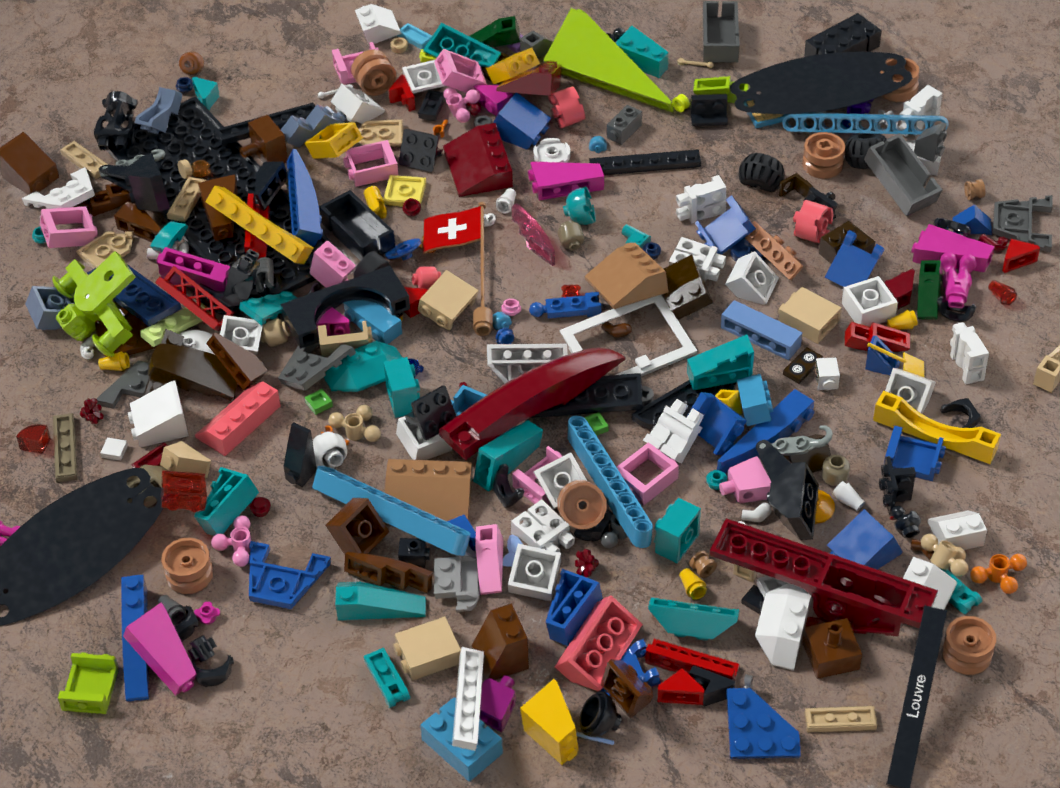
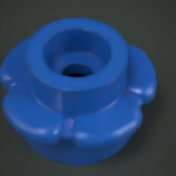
M509 328L500 329L496 334L497 344H511L514 341L513 331Z

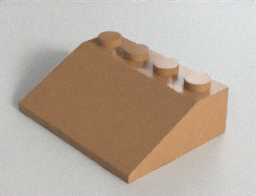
M627 243L617 248L585 275V280L613 309L668 293L666 271L636 243Z
M388 459L385 493L445 521L464 514L469 520L473 482L472 462Z

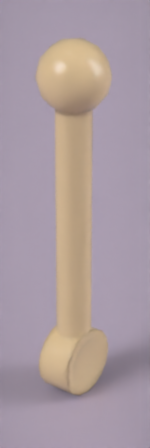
M683 58L677 60L678 65L690 64L707 66L708 68H713L714 66L711 61L704 63L686 61Z

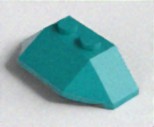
M374 341L354 349L356 353L352 357L349 355L340 360L342 364L337 368H329L325 372L326 376L323 378L331 391L359 392L386 381L384 362L403 357L396 347Z
M651 597L648 605V610L668 633L676 637L692 636L703 641L714 639L738 621L740 611L739 609Z

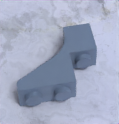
M159 87L155 102L151 107L137 115L135 123L141 125L140 129L147 130L150 133L159 134V131L166 133L171 113L178 115L183 94L176 90Z
M317 104L306 120L302 117L291 116L281 131L284 133L287 143L300 148L307 139L316 135L328 125L347 123L345 115L341 112L335 113L331 108L327 106L322 107Z

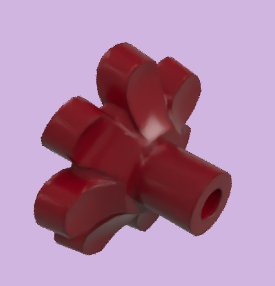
M96 398L86 399L84 407L80 411V416L92 424H98V420L104 418V415L99 412L102 410L100 404L97 405L98 401Z
M584 549L583 552L577 551L576 557L579 560H575V566L579 568L576 573L578 575L584 574L586 578L590 577L595 568L598 567L599 561L595 559L594 555H591V550Z

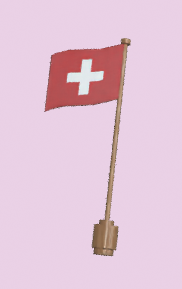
M479 202L476 208L435 215L424 219L423 254L437 249L462 246L480 241L481 307L473 311V329L479 336H487L493 329V312L490 308L485 307V202Z

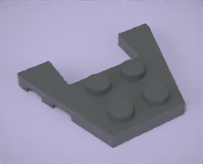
M1047 195L1045 199L1031 197L1029 201L1021 202L1018 199L995 202L993 234L1010 240L1014 239L1035 244L1040 247V250L1051 252L1052 235L1032 233V211L1051 213L1053 195Z
M320 342L302 349L298 346L278 379L281 384L307 390L326 376L325 371L331 367L337 368L342 364L340 360L347 355L352 357L356 351L352 346L341 344L326 358L311 354Z
M138 360L97 398V405L100 404L101 406L114 409L122 394L143 397L149 379V363Z

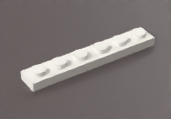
M462 647L459 658L452 746L475 751L478 742L484 652Z

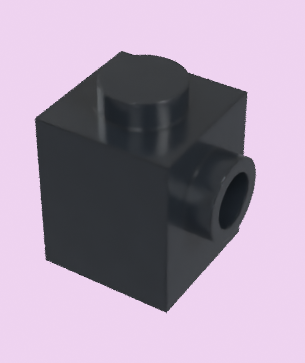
M400 538L398 560L425 569L426 560H430L431 553L430 547L426 546V541L419 538Z

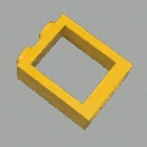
M529 48L487 67L486 70L492 83L496 84L513 78L540 63L533 48Z
M355 122L330 124L305 142V145L313 159L338 158L363 139Z

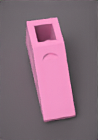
M497 524L476 527L475 546L480 594L502 592L503 537Z

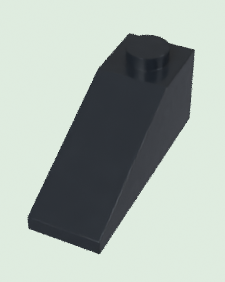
M264 162L256 172L255 196L261 210L267 208L288 179L287 170L283 162Z
M293 422L290 428L283 467L285 479L291 484H297L301 487L315 474L317 467L311 430Z

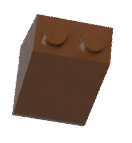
M22 132L0 147V171L2 178L27 195L36 191L40 192L59 178L56 164L26 133Z
M512 603L490 610L471 645L472 649L484 652L482 673L485 680L488 678L497 680L504 676L528 670V637Z

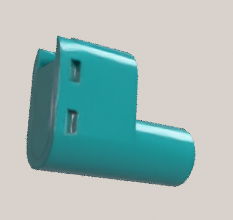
M626 224L622 229V235L628 237L625 244L636 243L642 249L644 244L651 241L650 235Z

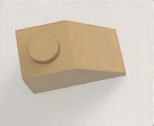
M180 441L164 447L160 465L174 475L206 479L211 460Z

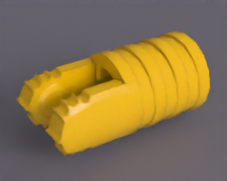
M376 186L366 188L363 195L368 207L381 219L386 218L387 210L379 188Z

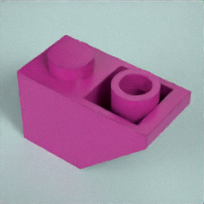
M475 85L474 90L478 91L480 95L478 102L496 117L513 97V93L497 92L496 90L499 85Z
M333 307L327 310L317 323V331L318 326L326 325L328 336L351 334L349 319Z

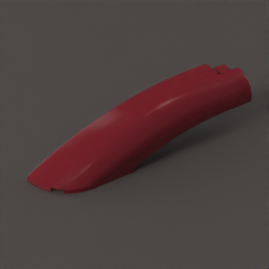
M589 348L546 362L510 380L477 401L439 429V436L464 460H467L478 452L479 448L524 420L561 403L565 405L625 361L626 358L614 350Z

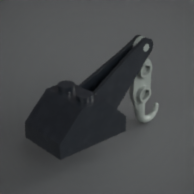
M152 150V154L138 155L132 160H119L116 162V165H103L99 167L102 179L130 191L131 203H136L137 209L158 212L170 209L162 177L156 164L157 161L164 158V150Z
M826 425L819 426V429L826 431V436L822 439L797 436L780 438L772 444L767 440H761L756 444V450L771 480L770 492L767 493V502L772 506L775 515L779 517L782 524L800 540H813L819 484L806 462L791 464L784 456L805 454L812 449L827 445L831 441L833 433L830 427Z

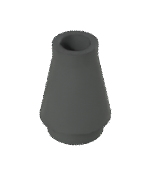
M163 595L158 599V604L162 603L174 625L181 623L185 619L184 606L171 599L168 595Z

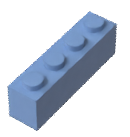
M734 300L721 315L722 329L739 337L747 334L751 343L788 361L801 347L803 332L758 312L745 304Z

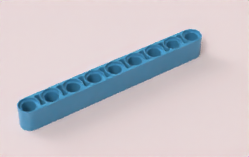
M831 113L789 114L783 119L782 123L784 129L790 132L900 133L920 135L925 130L917 128V121H923L925 129L935 126L936 121L946 123V130L949 126V122L944 116ZM794 118L796 126H790L788 119ZM807 118L813 119L814 127H809L806 124ZM830 119L833 122L832 127H827L824 120ZM843 119L850 120V128L844 127ZM861 120H867L870 124L869 128L862 127ZM899 120L906 122L907 127L905 129L898 127ZM879 121H887L888 128H881Z
M581 416L570 417L568 420L567 439L596 486L603 492L607 504L632 544L638 548L649 547L652 539V522L587 420Z
M317 467L312 486L315 490L345 504L352 498H368L383 522L451 554L465 555L471 535L470 532L330 467Z

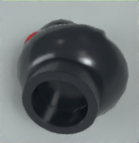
M894 506L891 509L890 520H896L894 527L896 531L903 534L904 538H911L920 533L921 518L917 512L911 510L909 514L905 515V510L901 506Z

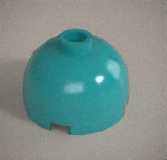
M587 187L573 190L568 194L566 205L563 206L565 216H569L571 221L580 225H589L596 222L594 204H591L590 199L592 198Z

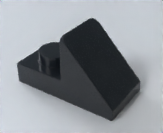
M694 665L690 670L689 675L704 688L703 706L726 700L727 688H735L736 681Z

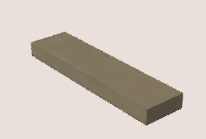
M74 414L53 416L56 482L78 480Z

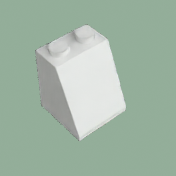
M171 381L130 403L131 412H128L130 424L135 426V428L131 429L134 441L138 440L140 448L189 436L175 381Z

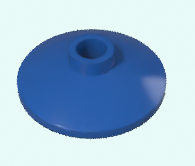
M415 238L404 241L387 251L385 256L388 259L401 258L402 260H407L413 256L412 252L418 248L421 240Z

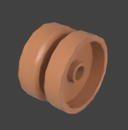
M372 49L359 54L351 66V73L354 79L359 84L361 90L367 95L377 96L387 92L396 80L394 67L380 50Z
M893 58L888 59L886 64L890 66L896 65L897 60ZM905 58L906 65L904 66L905 70L911 73L913 79L907 85L883 95V98L893 102H905L917 94L919 66L913 60ZM900 74L893 75L892 80L900 82L903 80V76Z
M820 132L810 135L804 144L802 163L804 170L815 178L827 179L837 176L843 168L844 141L833 133Z
M574 480L567 483L561 489L557 498V508L561 517L570 526L577 529H589L596 526L604 518L607 502L603 492L595 484L586 480ZM581 501L586 502V504L583 505V509H580L579 503Z
M181 538L169 544L162 553L161 562L168 586L175 592L193 594L203 590L213 578L211 557L207 546L201 540Z
M975 616L956 618L949 624L945 634L942 652L946 664L954 671L964 675H975L986 670L992 661L996 645L994 629L985 620Z

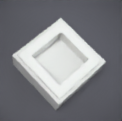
M107 438L100 452L101 458L121 461L128 447L127 441Z

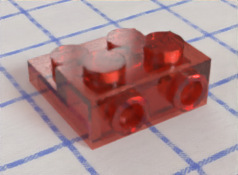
M162 470V508H167L171 511L177 509H188L191 512L205 511L207 500L205 474Z

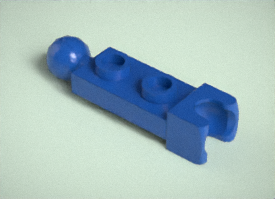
M598 292L585 293V296L545 299L546 305L535 302L529 308V312L533 317L538 318L547 313L548 319L582 315L594 317L601 314Z

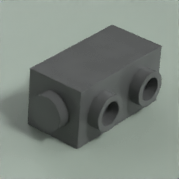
M626 105L607 124V139L622 145L642 126V111Z

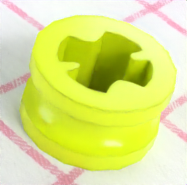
M679 94L672 100L673 107L678 112H683L690 106L689 99L684 94Z

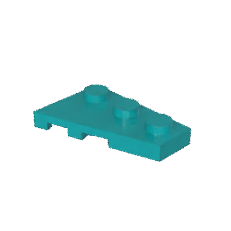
M284 291L281 294L266 295L257 299L250 298L247 301L240 302L239 309L260 325H264L267 319L274 320L277 318V314L282 313V303L294 300L297 297L292 295L291 292Z

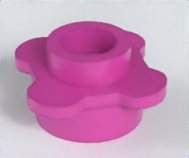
M207 601L199 609L194 610V614L196 617H199L201 623L212 624L217 616L220 615V609L213 607L212 603Z

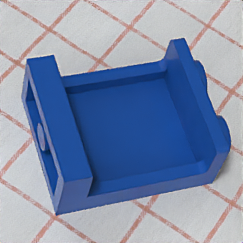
M894 426L885 457L890 456L893 469L914 467L916 478L933 481L935 473L939 474L942 462L939 461V458H944L946 446H942L944 438L939 437L938 444L901 436L903 427Z

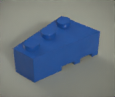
M562 569L560 582L556 586V595L554 600H552L546 619V626L551 640L568 646L596 603L602 600L603 597L599 582Z

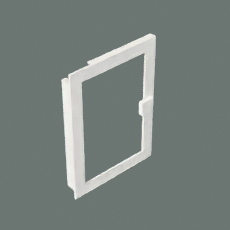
M662 295L611 309L560 330L569 346L570 352L574 353L583 350L576 340L575 334L655 303L683 347L652 360H649L646 355L635 359L638 366L616 375L641 373L642 377L697 354V349Z

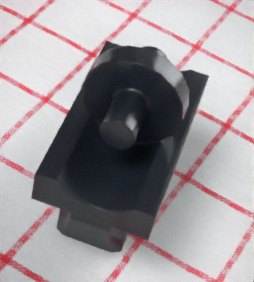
M814 187L810 188L808 196L804 201L809 200L832 208L834 220L836 218L835 210L838 205L835 201V194L833 192L825 194Z

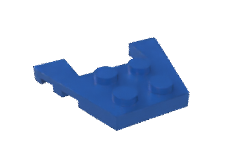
M251 541L249 600L292 609L331 565V557L312 553L306 570L303 571L265 563L270 551L269 544Z

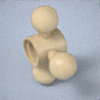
M368 405L359 406L356 413L347 415L345 419L338 412L332 413L329 416V425L335 429L342 426L345 427L346 436L352 441L360 440L365 436L368 441L375 442L381 435L380 429L377 426L371 425L366 428L363 425V421L369 420L373 414L371 407Z
M926 534L922 537V548L926 551H934L930 559L933 564L944 570H947L951 565V572L959 577L964 576L968 572V564L964 561L966 559V552L963 548L956 547L944 540H941L938 545V539L933 534Z

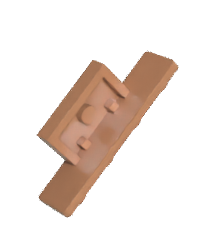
M753 221L752 224L756 229L747 235L745 239L789 280H792L803 268V265L799 262L800 260L795 256L796 252L790 246L785 247L783 245L785 241L778 235L773 237L757 222Z

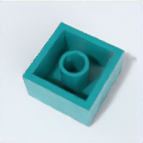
M408 357L384 362L386 389L395 418L403 417L410 413L412 410L411 403L420 398L419 392L417 393V391H420L419 381L413 377L416 376L413 364H409Z
M679 497L674 504H670L662 519L659 518L654 527L656 530L654 539L655 553L678 564L699 536L701 508Z

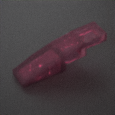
M516 203L512 206V221L519 225V234L526 238V247L548 264L554 266L555 250L548 236L539 223Z

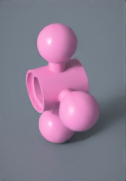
M449 87L444 91V98L452 115L460 123H466L470 119V113L465 104L477 103L480 99L478 91L469 90L464 98L454 88Z
M241 515L236 517L233 522L235 529L231 532V538H227L223 534H217L211 540L212 547L217 551H223L232 545L234 550L232 560L239 567H243L249 562L250 556L248 553L250 552L251 542L248 530L250 528V520L248 517Z

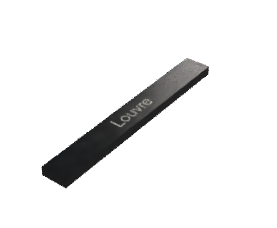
M924 605L888 773L887 786L896 788H910L947 610Z

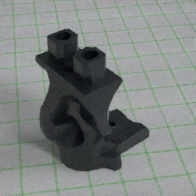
M112 91L108 93L106 99L102 100L106 111L104 116L99 117L94 128V136L101 151L109 150L110 144H115L117 150H126L127 145L132 144L134 109L138 105V100L133 99L127 93ZM127 121V127H122L123 122ZM104 122H108L106 127H103Z
M248 249L246 254H243L226 271L227 285L225 291L217 292L203 284L199 285L235 314L237 307H240V302L247 301L252 292L256 273L260 267V263L257 262L259 253ZM208 297L200 298L202 304L208 308L211 307ZM223 309L215 310L216 313L227 314Z

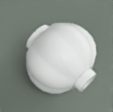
M324 432L313 439L316 467L326 466L334 469L343 463L347 456V447L342 436L333 432Z

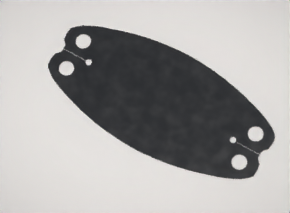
M839 52L802 57L766 67L736 80L730 85V90L737 97L735 107L738 110L762 114H799L834 110L866 102L907 85L913 78L911 73L905 70L906 59L904 56L884 52ZM890 58L896 59L897 64L893 66L887 65L886 60ZM900 74L903 76V80L900 82L893 81L892 76ZM746 83L750 85V88L742 91L739 89V85ZM748 99L754 100L755 105L746 107L744 101Z
M131 468L110 474L62 496L30 518L0 546V605L4 604L9 608L8 614L0 617V626L39 614L75 596L108 573L139 543L161 514L167 500L165 492L160 487H154L150 483L151 477L144 468ZM131 476H137L140 479V484L135 488H130L127 485V479ZM148 496H154L157 499V504L153 508H146L144 506V499ZM131 498L133 501L128 503L127 500ZM8 589L9 592L7 594H4L3 590Z

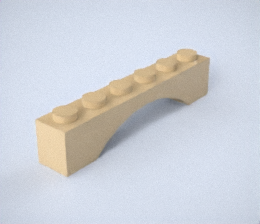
M1060 344L1051 354L1046 355L1039 364L1033 383L1051 393L1060 382Z

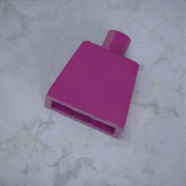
M504 676L500 682L488 678L481 685L479 719L485 725L501 733L504 731L516 704V692L512 689L515 682L509 676Z

